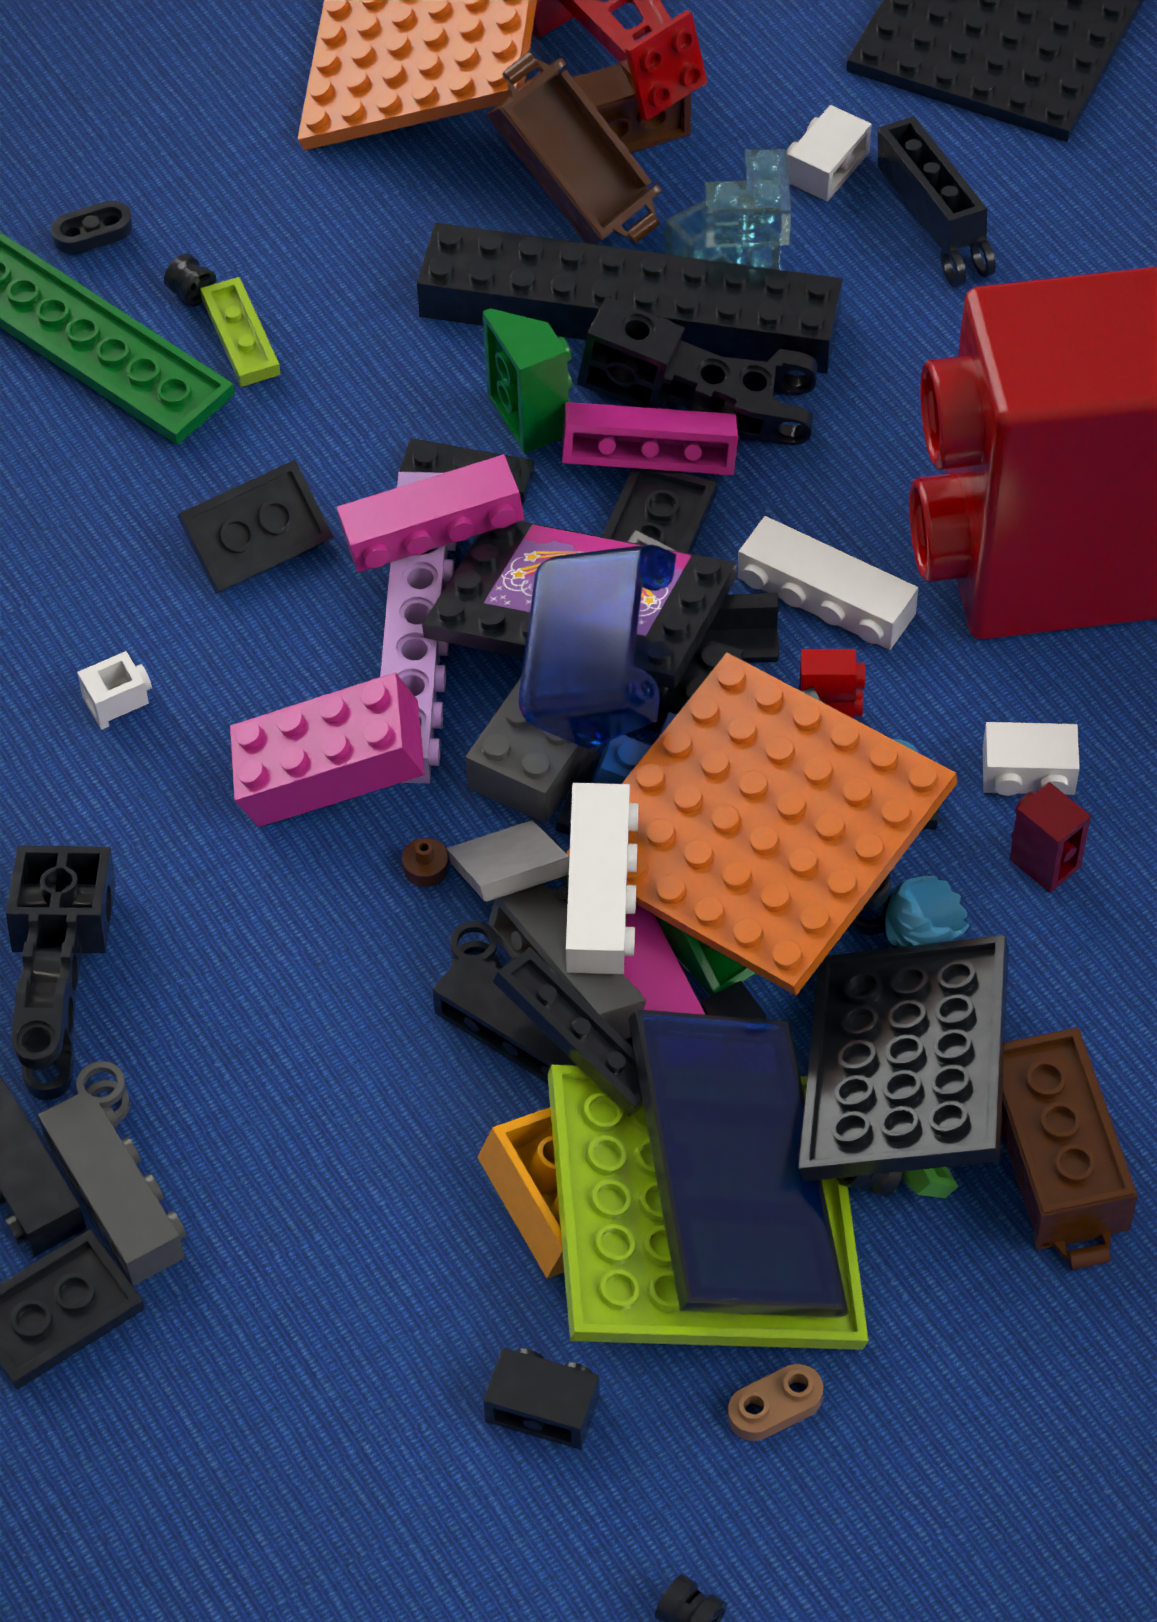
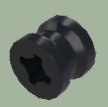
M183 254L174 259L164 275V285L173 293H180L181 299L189 306H197L203 303L200 288L216 284V275L209 268L200 267V262L191 254Z

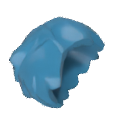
M921 876L903 882L895 888L886 911L885 926L889 942L892 945L906 947L956 941L969 927V924L964 921L968 913L960 904V894L951 892L948 882L938 880L936 876Z

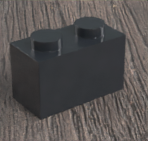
M502 1347L483 1400L485 1422L582 1450L600 1398L599 1375L594 1374L589 1368L578 1363L568 1362L563 1365L545 1360L542 1355L530 1349L521 1348L514 1351Z

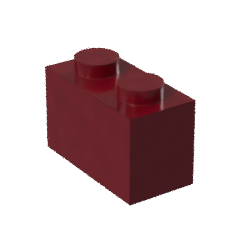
M1048 782L1038 792L1031 791L1027 793L1015 808V826L1011 834L1012 846L1009 860L1046 891L1051 893L1082 866L1091 815L1051 782Z

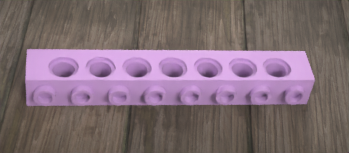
M398 472L397 488L443 473ZM457 541L428 550L419 555H412L390 562L380 677L396 672L418 700L425 769L424 776L401 783H430L431 766L440 765V739H434V729H442L443 702H436L437 692H445L446 666L439 665L440 656H448L449 643L424 638L422 623L445 589V585L448 584L454 574V559H448V551H456Z

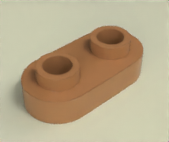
M792 1364L739 1389L731 1397L728 1405L730 1428L742 1439L759 1441L810 1417L820 1408L823 1399V1382L820 1375L809 1366ZM800 1382L807 1389L803 1392H794L789 1386L792 1383ZM750 1404H757L763 1410L758 1414H750L745 1410V1407Z

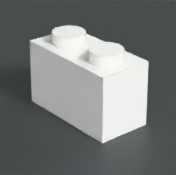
M830 105L819 118L815 117L810 122L804 136L798 142L794 141L789 146L784 159L785 164H787L786 182L828 202L870 152L872 124Z
M986 722L983 741L984 793H999L1006 796L1018 793L1027 794L1031 791L1036 793L1048 782H1051L1065 795H1075L1079 775L1077 724Z

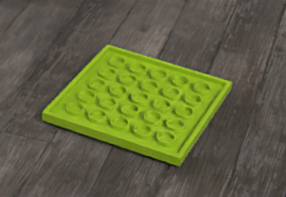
M551 1065L548 1072V1086L570 1341L864 1349L869 1340L847 1186L840 1185L836 1178L822 1180L849 1311L846 1316L822 1318L680 1311L644 1106L629 1117L578 1066ZM660 1070V1075L667 1080L663 1088L665 1100L783 1109L777 1075ZM800 1076L804 1096L806 1099L808 1077ZM669 1123L673 1141L670 1149L687 1150L692 1177L688 1182L680 1181L683 1199L803 1206L788 1131ZM687 1221L699 1289L821 1295L808 1228ZM818 1235V1240L823 1247L821 1237ZM823 1249L822 1261L824 1262L826 1258ZM827 1282L830 1304H832L834 1300L833 1290Z

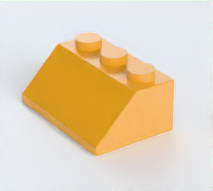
M549 1107L492 1127L477 1157L547 1279L564 1272L551 1109Z

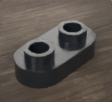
M106 201L63 214L53 222L51 227L54 245L63 253L77 254L126 238L132 231L131 212L121 202Z

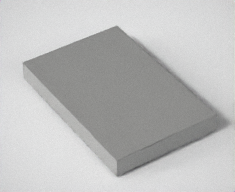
M533 820L446 848L450 863L486 902L569 875V856Z

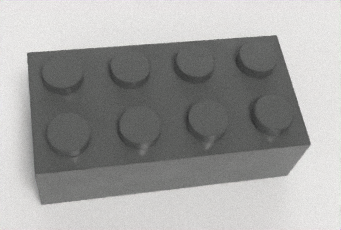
M533 660L466 755L467 787L547 824L572 787L585 756L588 752L595 753L626 707L627 691L632 680Z

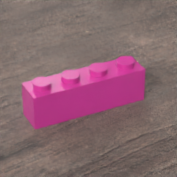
M565 402L562 463L734 475L738 443L736 414Z
M504 454L337 506L343 534L357 573L371 568H378L412 555H419L456 541H464L472 536L497 528H505L513 523L525 520L520 493Z
M636 905L635 914H626V927H635L634 956H625L624 976L640 991L646 1000L643 1010L705 1015L655 915ZM654 1038L660 1070L722 1073L723 1048L720 1043Z

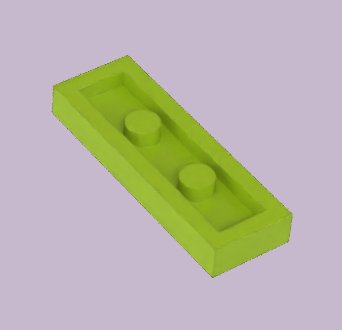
M240 277L200 288L202 301L240 386L243 387L281 375L279 362Z

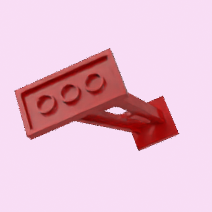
M537 0L532 35L541 38L575 17L631 74L641 118L645 121L653 118L708 83L691 11L686 10L671 19L660 0H610L607 2H601V0ZM626 3H632L643 19L642 23L629 30L624 29L611 14ZM649 33V34H647L646 36H644V37H642L641 39H639L638 41H635L636 39H638L639 37L643 36L644 34Z

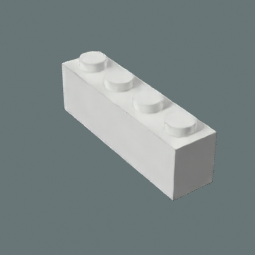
M767 516L763 517L738 551V579L743 580L754 589H762L768 593H778V597L788 605L800 607L819 616L830 625H838L853 632L868 643L878 644L891 650L916 614L919 587Z
M573 783L566 930V973L624 974L625 956H634L635 927H626V914H635L636 885H627V872H637V844H628L629 831H638L639 803H629L630 784Z

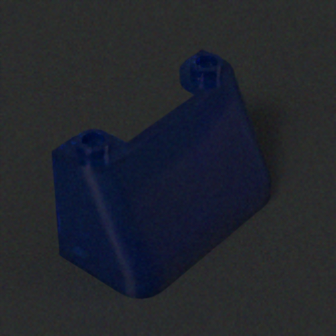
M651 544L559 555L542 562L537 567L519 692V708L522 716L529 724L584 748L591 749L657 721L659 708L657 684L651 675L634 667L633 661L642 587L647 590L658 591L666 588L672 582L676 562L675 553Z

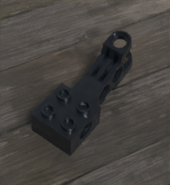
M606 296L587 333L577 385L632 407L658 409L660 404L666 406L669 400L689 408L690 411L736 414L738 435L744 438L785 445H798L809 440L812 434L813 413L798 406L779 403L778 399H773V391L793 395L806 394L812 391L816 386L817 362L813 357L802 352L779 349L768 362L721 357L683 342L682 338L685 327L674 324L668 319L659 318L634 308L628 303L619 302ZM788 371H801V372L805 373V375H801V376L791 375V374H788L787 372H788ZM783 422H795L801 425H786Z
M17 847L6 909V919L12 952H23V967L21 978H18L11 1038L15 1055L20 1064H22V1076L26 1088L37 1099H57L66 1093L73 1079V1029L82 953H106L116 887L111 847ZM51 1064L60 1068L58 1078L51 1083H39L34 1079L36 1070L47 1069Z

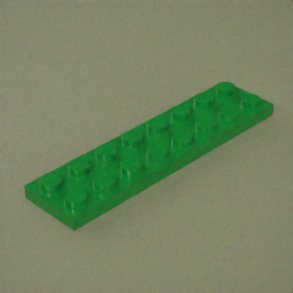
M0 232V328L176 445H179L235 395L232 382Z

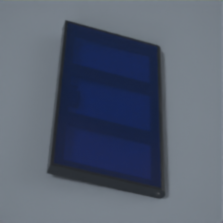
M636 1009L628 1020L680 1311L822 1318L846 1316L849 1311L822 1180L803 1181L799 1170L805 1096L790 1024L786 1021Z

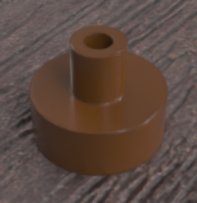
M431 838L417 839L409 843L403 851V872L411 883L423 887L433 886L446 877L449 870L448 853L444 845L439 841Z

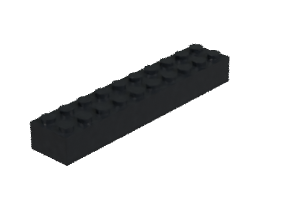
M434 223L417 281L419 317L483 326V311L495 309L548 322L556 336L586 340L587 333L607 296L685 327L682 338L683 342L721 357L768 362L779 349L810 355L817 362V372L827 374L840 316L843 278Z

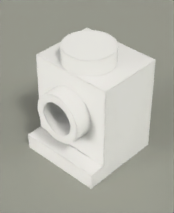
M127 651L77 672L83 699L101 730L109 727L108 721L149 704L147 690L152 689L149 676L142 664L134 665Z

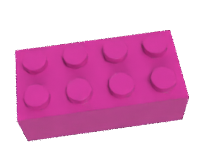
M396 672L230 725L234 801L258 827L425 775L418 700Z

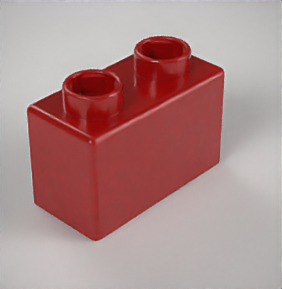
M1157 267L971 288L964 298L958 357L928 360L923 365L921 373V414L928 454L936 469L946 470L945 474L917 477L912 481L910 487L909 517L911 539L920 576L925 582L957 579L970 634L977 639L1157 619Z

